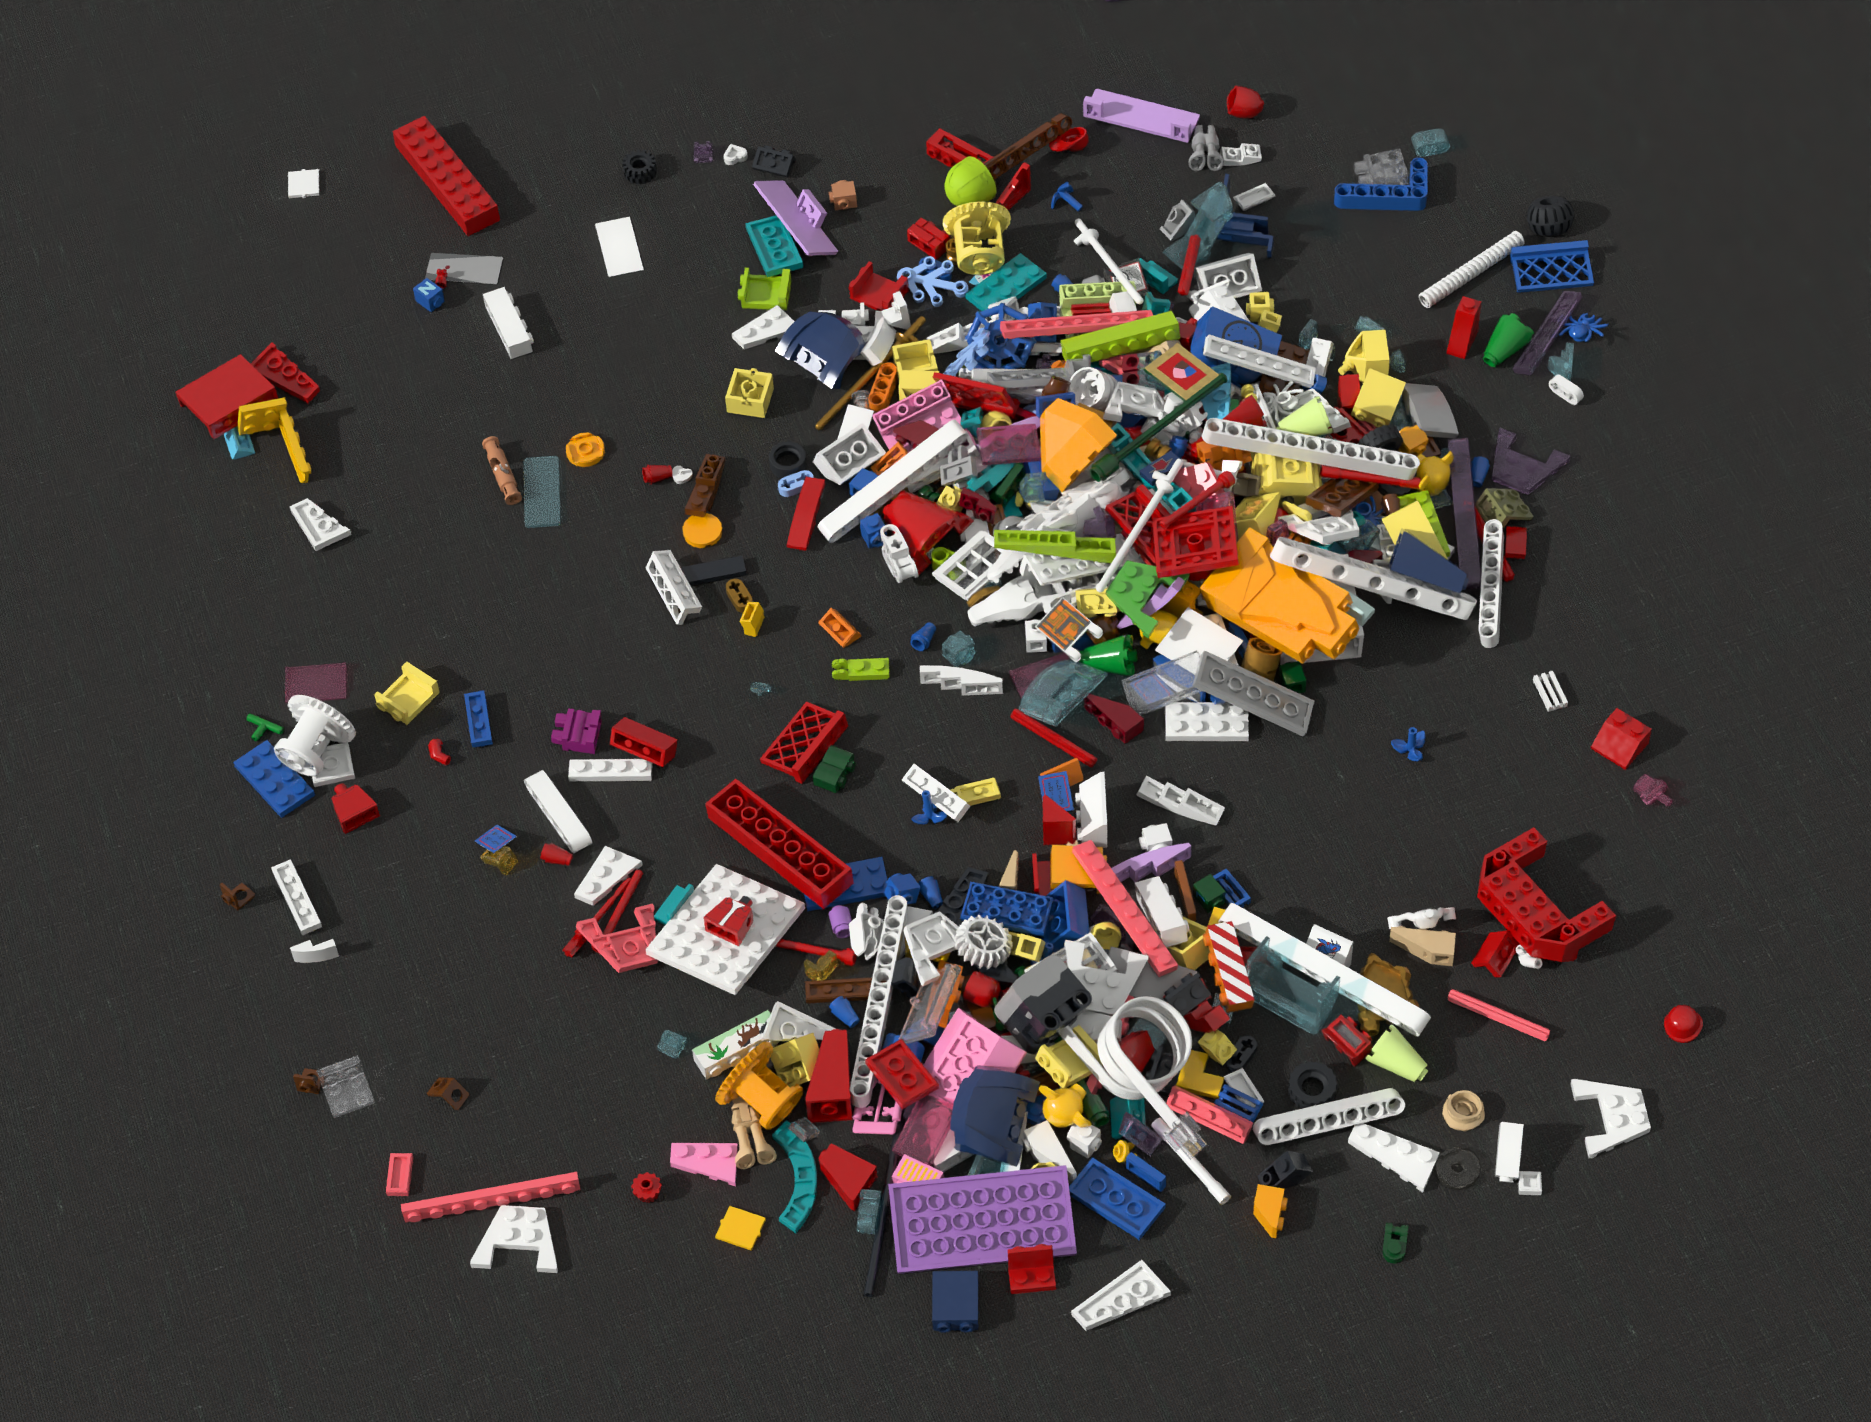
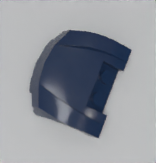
M808 312L798 318L786 330L775 352L788 360L798 363L816 375L818 380L830 388L840 389L842 377L847 366L857 356L862 355L860 352L866 343L862 338L863 334L847 319L828 312Z
M982 1065L975 1066L971 1075L963 1079L954 1100L950 1121V1129L954 1131L956 1145L954 1148L957 1151L996 1160L1003 1165L1017 1167L1023 1146L1017 1144L1027 1104L1028 1102L1035 1103L1040 1082L998 1068Z

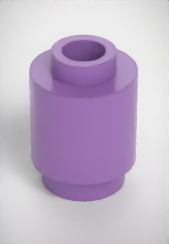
M837 905L829 912L832 930L838 938H846L850 936L849 923L852 921L848 907Z

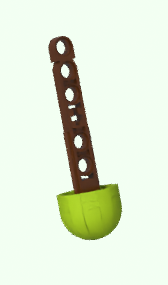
M1064 113L1056 115L1051 119V122L1044 123L984 164L975 157H966L954 165L947 174L945 192L948 199L956 206L971 202H989L996 196L994 180L1049 144L1058 135L1060 136L1068 131L1072 125L1071 117ZM1065 119V123L1061 126L1062 120ZM1052 128L1051 133L1047 136L1048 130ZM1038 137L1036 144L1033 145L1035 138ZM1011 155L1009 162L1006 163L1007 157ZM997 164L996 170L992 172L994 165Z

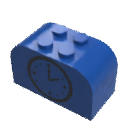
M1212 306L1197 321L1191 343V353L1210 368L1227 363L1203 355L1205 339L1208 335H1212L1277 356L1282 335ZM1231 364V381L1251 384L1263 374Z

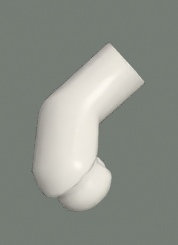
M1521 945L1517 946L1516 953L1523 966L1536 969L1541 968L1542 960L1540 958L1531 957Z

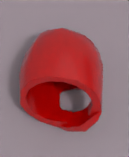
M1235 86L1227 96L1228 114L1234 117L1251 119L1263 110L1264 101L1259 93L1253 89Z

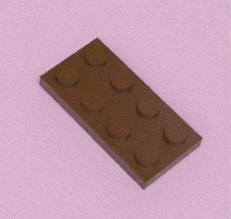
M1281 341L1277 356L1306 365L1310 350ZM1262 374L1259 389L1263 398L1264 392L1274 393L1277 396L1273 385L1276 384L1279 391L1282 392L1289 381ZM1293 383L1287 391L1299 389L1300 385Z
M1331 478L1308 495L1305 504L1312 506L1315 510H1322L1330 513L1333 517L1341 518L1375 492L1379 487V483Z

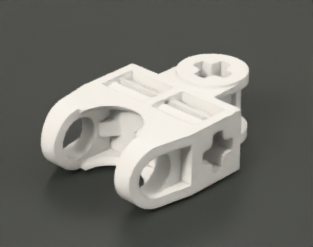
M892 524L883 526L880 530L883 541L882 554L893 577L896 578L898 583H902L903 580L910 577H918L916 564L909 555V548L898 527ZM887 530L895 532L893 536H886L884 533Z

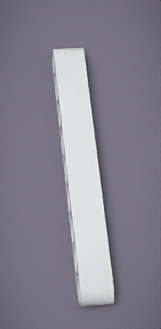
M956 420L949 421L822 519L817 526L830 543L837 541L858 525L861 519L871 515L946 457L949 449H956L968 438V433Z

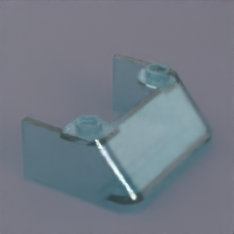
M1221 181L1191 200L1190 203L1199 212L1186 235L1163 251V254L1181 269H1183L1190 236L1197 234L1201 238L1196 264L1201 260L1205 261L1211 255L1210 249L1225 223L1233 216V206L1227 186Z
M1266 936L1247 961V975L1254 996V1002L1305 1031L1317 1034L1323 1027L1338 997L1341 977L1336 976L1331 983L1322 982L1318 988L1283 969L1281 956L1269 950L1270 938Z

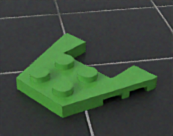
M1127 560L1106 590V596L1149 639L1157 627L1158 621L1141 611L1160 583L1171 586L1179 576L1185 581L1179 590L1180 592L1188 581L1190 574L1158 578L1156 566Z

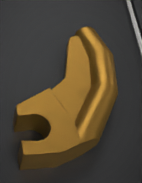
M996 585L981 589L972 595L967 601V605L971 607L984 601L999 590L1000 587Z

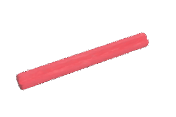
M1452 989L1448 995V1001L1540 1040L1546 1041L1550 1035L1548 1028Z

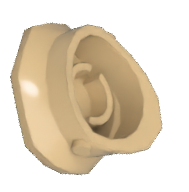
M1462 1090L1448 1096L1443 1106L1442 1115L1450 1128L1468 1131L1478 1127L1483 1122L1485 1111L1483 1102L1476 1094L1471 1091Z

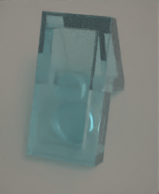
M1566 343L1565 350H1561V357L1550 356L1548 362L1549 371L1555 376L1561 375L1571 381L1574 343Z
M1046 472L1026 474L1017 486L1019 493L1026 503L1043 502L1045 500L1042 486L1047 481Z
M1367 519L1365 524L1358 526L1359 537L1351 538L1348 541H1336V543L1347 553L1355 548L1369 550L1379 535L1380 529Z

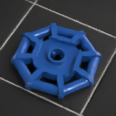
M1000 303L998 306L981 312L977 311L970 330L965 336V340H967L968 345L974 341L972 337L978 331L981 323L985 325V330L990 331V339L985 344L989 348L987 353L980 357L975 352L974 359L987 368H1024L1034 344L1037 343V339L1035 337L1022 339L1021 337L1015 339L1006 338L1005 343L998 345L996 336H1001L1002 334L1000 321H1006L1004 320L1005 314L1017 320L1028 319L1029 316L1006 306L1005 303ZM998 314L999 319L989 323L986 319ZM1020 343H1024L1026 345L1021 356H1019L1016 352ZM988 355L996 359V365L984 358ZM1012 356L1015 360L1009 364L1002 365V360Z

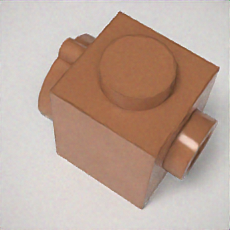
M840 180L835 184H831L832 192H829V201L834 203L835 210L857 207L854 181Z

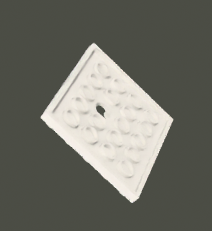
M716 864L674 917L668 921L646 948V955L736 995L803 912L805 903ZM742 896H747L752 900L753 904L750 908L753 913V923L740 946L705 931L703 917L725 898L729 897L739 901Z

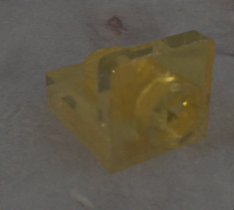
M503 846L495 853L487 849L480 857L484 863L497 866L503 875H507L518 863V859L508 846Z
M830 950L825 956L823 955L818 959L817 964L808 959L804 962L806 975L810 979H816L817 981L826 980L838 966L837 956Z

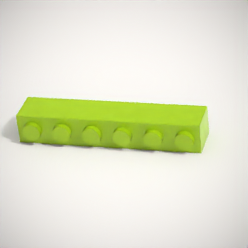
M1169 311L1061 340L1062 355L1066 361L1067 359H1083V355L1089 354L1091 355L1092 363L1156 346L1168 340L1180 339L1179 323L1173 312Z

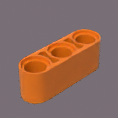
M883 363L878 370L868 398L869 410H873V414L889 407L897 385V368L893 363Z

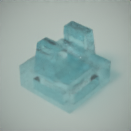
M665 1030L657 1045V1050L677 1059L687 1043V1038L670 1030Z

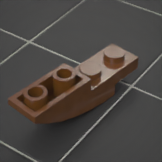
M706 454L696 476V485L685 507L686 515L705 517L706 512L711 510L720 484L725 457Z

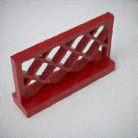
M934 372L932 376L935 382L942 379L955 407L968 410L981 407L983 413L986 414L992 411H1001L1013 420L1020 405V401L1011 398L1004 387Z
M1142 484L1134 492L1108 504L1105 510L1129 535L1134 527H1130L1127 521L1137 523L1154 495ZM1132 500L1136 506L1129 505V501ZM1160 502L1150 516V521H1147L1145 526L1151 527V532L1142 530L1135 540V543L1155 565L1153 519L1171 515ZM1114 508L1124 509V514L1118 513ZM1128 511L1138 513V518L1129 516ZM1140 535L1149 537L1150 542L1143 541Z
M805 702L760 758L761 763L794 776L796 782L803 784L823 759L829 747L835 744L848 727L845 713L841 711L833 713ZM808 710H811L816 714L804 718V715ZM830 718L828 723L820 724V719ZM817 721L818 726L806 728V723ZM803 724V730L792 732L795 726ZM820 731L817 737L809 739L808 734ZM806 735V740L795 743V737ZM792 739V744L781 747L780 744L784 740ZM808 745L805 752L797 754L796 748ZM794 749V755L783 757L782 752ZM780 753L781 758L776 760L769 759L771 755ZM797 761L792 768L785 766L787 762Z

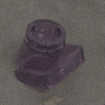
M1100 505L1093 508L1096 518L1085 520V536L1091 538H1116L1113 517L1110 514H1105Z

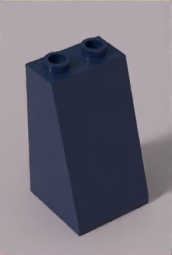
M1401 528L1388 565L1390 570L1457 593H1461L1462 589H1466L1469 578H1467L1464 570L1410 532Z

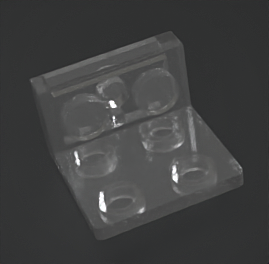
M358 1055L316 1070L334 1118L374 1104L375 1101Z

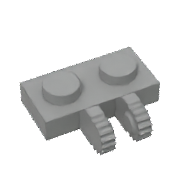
M964 445L959 446L957 451L953 448L948 450V464L940 466L941 485L950 486L977 476L976 458L968 456V449Z

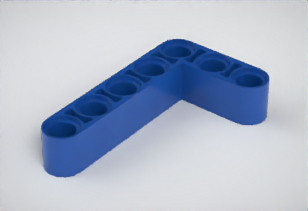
M1414 158L1411 161L1409 185L1339 184L1335 187L1334 205L1341 209L1423 210L1426 207L1428 192L1427 161L1423 158Z

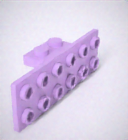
M785 181L754 182L755 188L804 250L805 254L808 256L837 254L838 250L820 228L827 212L809 189H803L798 199Z

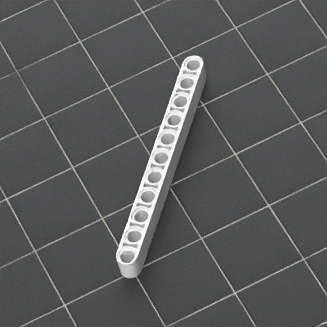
M1218 418L1208 419L1202 433V439L1212 445L1403 480L1413 479L1420 464L1418 457L1413 454Z
M899 895L891 897L887 904L850 1086L851 1102L858 1108L866 1107L871 1101L875 1075L865 1064V1059L869 1057L864 1056L874 1055L881 1051L893 991L891 982L895 962L899 960L904 936L903 930L908 916L907 901L903 896Z
M1230 903L1219 919V923L1232 921L1236 935L1415 1036L1421 1034L1431 1019L1430 1015L1419 1007L1236 904Z

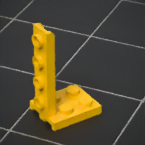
M285 397L239 406L237 427L239 435L253 434L254 432L264 430L269 431L280 427L298 479L301 483H307L309 474H311V467L309 462L306 463L304 448L299 445V434L293 429L292 416L289 417L287 413Z

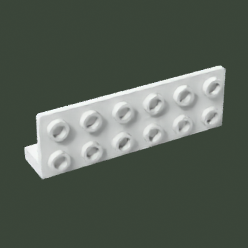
M1122 534L1102 537L1115 538L1116 555L1126 541ZM1131 547L1118 569H1121L1127 560L1143 564L1145 562L1140 557L1141 555H1138L1135 551V548ZM1028 553L1024 554L1019 571L1022 576L1035 575L1039 584L1044 586L1104 573L1111 563Z

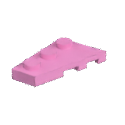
M672 1143L670 1164L671 1167L693 1174L700 1173L709 1176V1179L726 1181L729 1185L736 1187L737 1167L735 1156L738 1153V1144Z

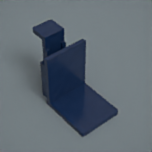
M1225 174L1218 214L1217 240L1268 246L1267 258H1271L1274 236L1268 235V217L1227 212L1230 177L1229 174Z

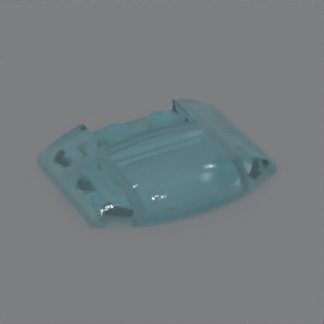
M1072 659L1054 663L1039 673L1029 684L1021 699L1019 710L1030 717L1057 726L1108 676L1107 672L1080 662L1076 663Z

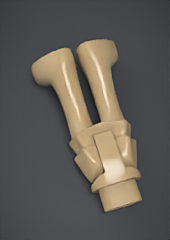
M739 1096L733 1099L732 1124L739 1140V1151L735 1156L736 1167L747 1169L755 1163L754 1152L748 1137L750 1133L753 1135L758 1162L763 1165L772 1163L777 1155L774 1148L767 1144L764 1139L761 1124H759L761 1116L742 1097Z

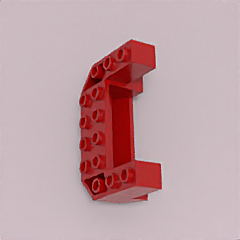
M1533 827L1484 855L1477 898L1531 957L1559 962L1574 961L1577 959L1579 949L1613 929L1616 915L1603 901L1570 920L1557 908L1523 871V868L1544 857L1547 840Z

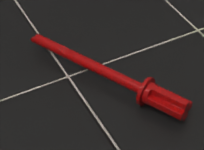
M631 878L626 879L618 887L614 895L593 917L597 922L612 906L615 899L627 888ZM576 929L575 935L562 951L565 952L567 957L570 956L572 958L582 945L589 941Z

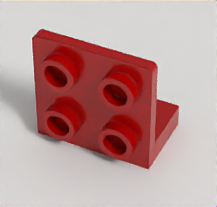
M1038 1244L1035 1247L1026 1248L1017 1246L1007 1250L1011 1294L1056 1290L1052 1245Z

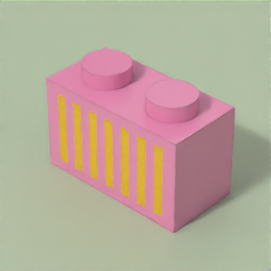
M905 1154L892 1175L893 1183L944 1178L942 1171Z

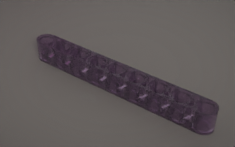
M1468 437L1448 440V448L1454 456L1453 462L1450 464L1459 568L1464 570L1467 578H1469L1465 590L1481 588V565Z

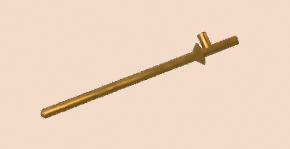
M920 316L904 334L896 333V342L892 346L919 341L913 334L926 322V319ZM892 346L884 360L872 366L816 423L815 428L817 430H821L878 372L880 366L893 356Z

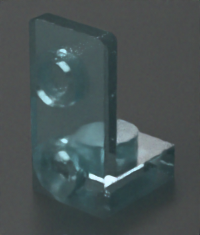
M1310 319L1299 334V347L1310 350L1312 338H1317L1318 336L1317 321ZM1333 345V349H1332V353H1331V357H1330V360H1331V361H1333L1334 358H1335V346H1334V345Z

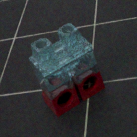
M1161 351L1122 355V371L1124 372L1122 373V382L1164 391L1165 386L1144 371L1147 365L1162 355Z

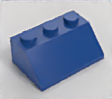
M1067 880L1046 895L1053 897L1054 902L1042 940L1053 944L1052 953L1064 948L1065 940L1076 941L1089 933L1085 889Z

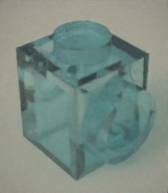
M961 630L956 634L950 635L942 643L943 656L955 667L960 664L965 665L969 663L976 653L973 639L969 635H965Z

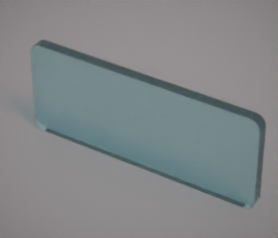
M557 456L525 458L523 461L525 526L527 528L560 525L559 458Z

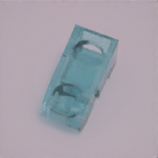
M861 1189L857 1233L875 1234L882 1199L881 1191Z

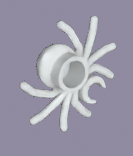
M1290 381L1282 392L1274 384L1273 387L1276 390L1277 396L1270 392L1263 393L1270 415L1275 411L1277 424L1280 421L1278 410L1280 413L1288 416L1293 412L1286 411H1292L1298 405V398L1291 394L1304 392L1303 389L1287 391L1293 384V381Z

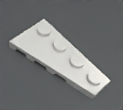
M1141 1260L1073 1309L1071 1315L1087 1331L1171 1296V1291Z

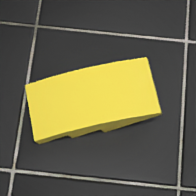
M1418 500L1382 518L1394 545H1396L1400 530L1403 528L1447 558Z

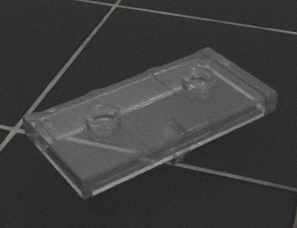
M1197 650L1121 680L1129 706L1141 716L1202 692V690L1193 687L1200 660L1199 652Z
M945 964V968L937 970L940 974L937 981L925 986L921 985L917 995L910 998L909 1001L912 1004V1008L899 1040L902 1039L905 1044L935 1036L961 971L957 964Z

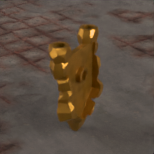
M1371 953L1367 958L1366 965L1361 969L1360 975L1419 1007L1417 1001L1412 1000L1413 994L1409 989L1411 973L1408 968L1397 965L1394 967L1389 962L1382 961L1375 953ZM1357 1004L1360 1011L1358 1013V1021L1361 1023V1032L1364 1030L1370 1037L1377 1035L1380 1028L1379 1021L1386 1019ZM1386 1020V1024H1393L1392 1022Z

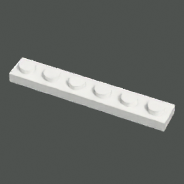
M1208 335L1205 339L1203 352L1205 356L1289 382L1293 381L1295 384L1308 388L1314 385L1315 367L1212 335Z

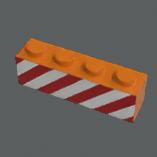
M1233 922L1208 925L1205 934H1203V941L1205 947H1209L1210 954H1208L1210 966H1214L1216 972L1214 973V981L1221 990L1219 994L1221 1005L1225 1006L1227 1013L1252 1008L1254 996Z

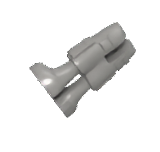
M1202 125L1195 127L1192 139L1194 153L1189 158V167L1194 171L1203 169L1205 165L1204 151L1208 152L1207 164L1209 169L1217 171L1223 167V157L1217 152L1220 148L1219 139L1213 125H1208L1207 134H1204Z

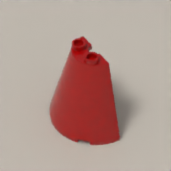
M1252 395L1244 398L1240 405L1223 418V420L1267 427V421L1262 420L1264 413ZM1202 436L1192 444L1190 442L1187 443L1188 447L1184 453L1186 458L1199 461L1196 443L1204 441Z
M905 490L900 491L897 497L883 509L885 523L897 526L909 548V555L916 564L918 576L931 564L930 559L926 555L931 548L952 528L961 535L974 522L971 517L964 513L906 492Z

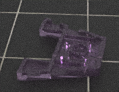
M1500 428L1492 481L1528 495L1545 482L1548 476L1554 475L1559 471L1562 465L1568 464L1570 455L1554 449L1546 463L1540 462L1510 450L1516 439V434Z

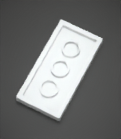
M1166 702L1165 704L1166 741H1248V711L1228 702L1216 705L1213 702Z

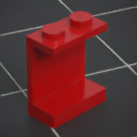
M869 261L865 267L861 268L855 280L853 279L850 282V299L864 303V305L877 311H883L893 307V293L900 291L903 297L909 291L908 278L901 275L897 282L891 281L873 273V263Z

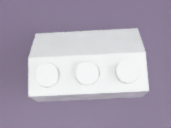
M1246 253L1194 268L1200 290L1230 279L1231 281L1225 285L1234 298L1262 291L1254 254Z
M1226 285L1207 290L1198 299V304H1193L1189 308L1192 317L1197 321L1212 306L1249 321Z
M861 423L819 451L813 463L824 477L841 485L855 476L862 468L865 469L880 459L886 452L867 427Z
M1100 772L1079 785V793H1075L1076 806L1080 805V810H1076L1077 823H1081V828H1077L1078 841L1082 840V843L1092 840L1096 847L1107 848L1105 774Z

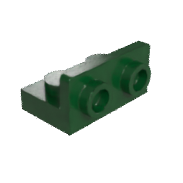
M1017 462L996 485L989 495V499L1006 507L1026 479L1024 466Z

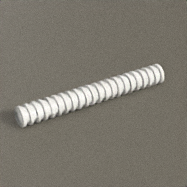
M1513 231L1507 237H1504L1503 240L1495 243L1450 275L1442 278V280L1419 294L1421 304L1426 308H1430L1454 290H1457L1480 273H1483L1489 267L1501 261L1502 258L1510 255L1512 247L1523 246V236L1518 231Z

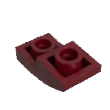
M963 487L959 506L975 511V518L993 524L997 508L983 496Z

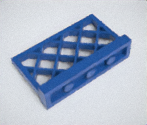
M1588 240L1512 247L1510 262L1513 266L1517 293L1593 286L1594 280L1588 254ZM1578 257H1584L1585 262L1580 266L1573 260ZM1557 259H1563L1567 263L1562 268L1554 262ZM1538 261H1544L1548 265L1544 269H1542L1539 266H1537L1536 263ZM1524 262L1529 267L1523 271L1518 267L1517 263ZM1569 265L1578 269L1574 275L1565 270ZM1551 266L1559 271L1555 277L1546 272ZM1531 268L1540 273L1536 278L1528 274ZM1582 272L1588 276V280L1581 281L1577 276ZM1564 274L1570 279L1568 282H1561L1557 278ZM1544 275L1551 281L1548 284H1543L1538 280ZM1525 277L1532 283L1528 286H1521L1520 281Z

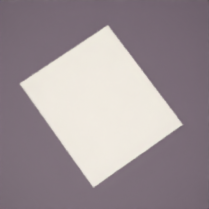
M1188 607L1155 651L1196 675L1200 656L1204 650L1228 661L1243 640Z

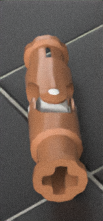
M491 436L484 439L482 442L483 448L488 453L487 459L499 488L505 495L506 504L514 505L522 500V496L516 488L517 483L504 451L499 447L498 438Z

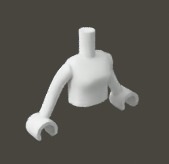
M1440 907L1437 910L1426 909L1415 913L1407 912L1402 915L1388 917L1387 919L1389 929L1402 926L1401 921L1406 919L1413 921L1414 925L1420 929L1435 927L1442 916L1444 921L1456 920L1454 907Z

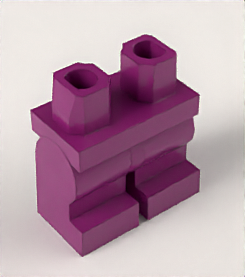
M568 708L567 714L556 713L555 727H563L564 729H553L551 735L552 743L561 744L565 751L570 749L572 751L595 754L602 724L601 710H592V713Z

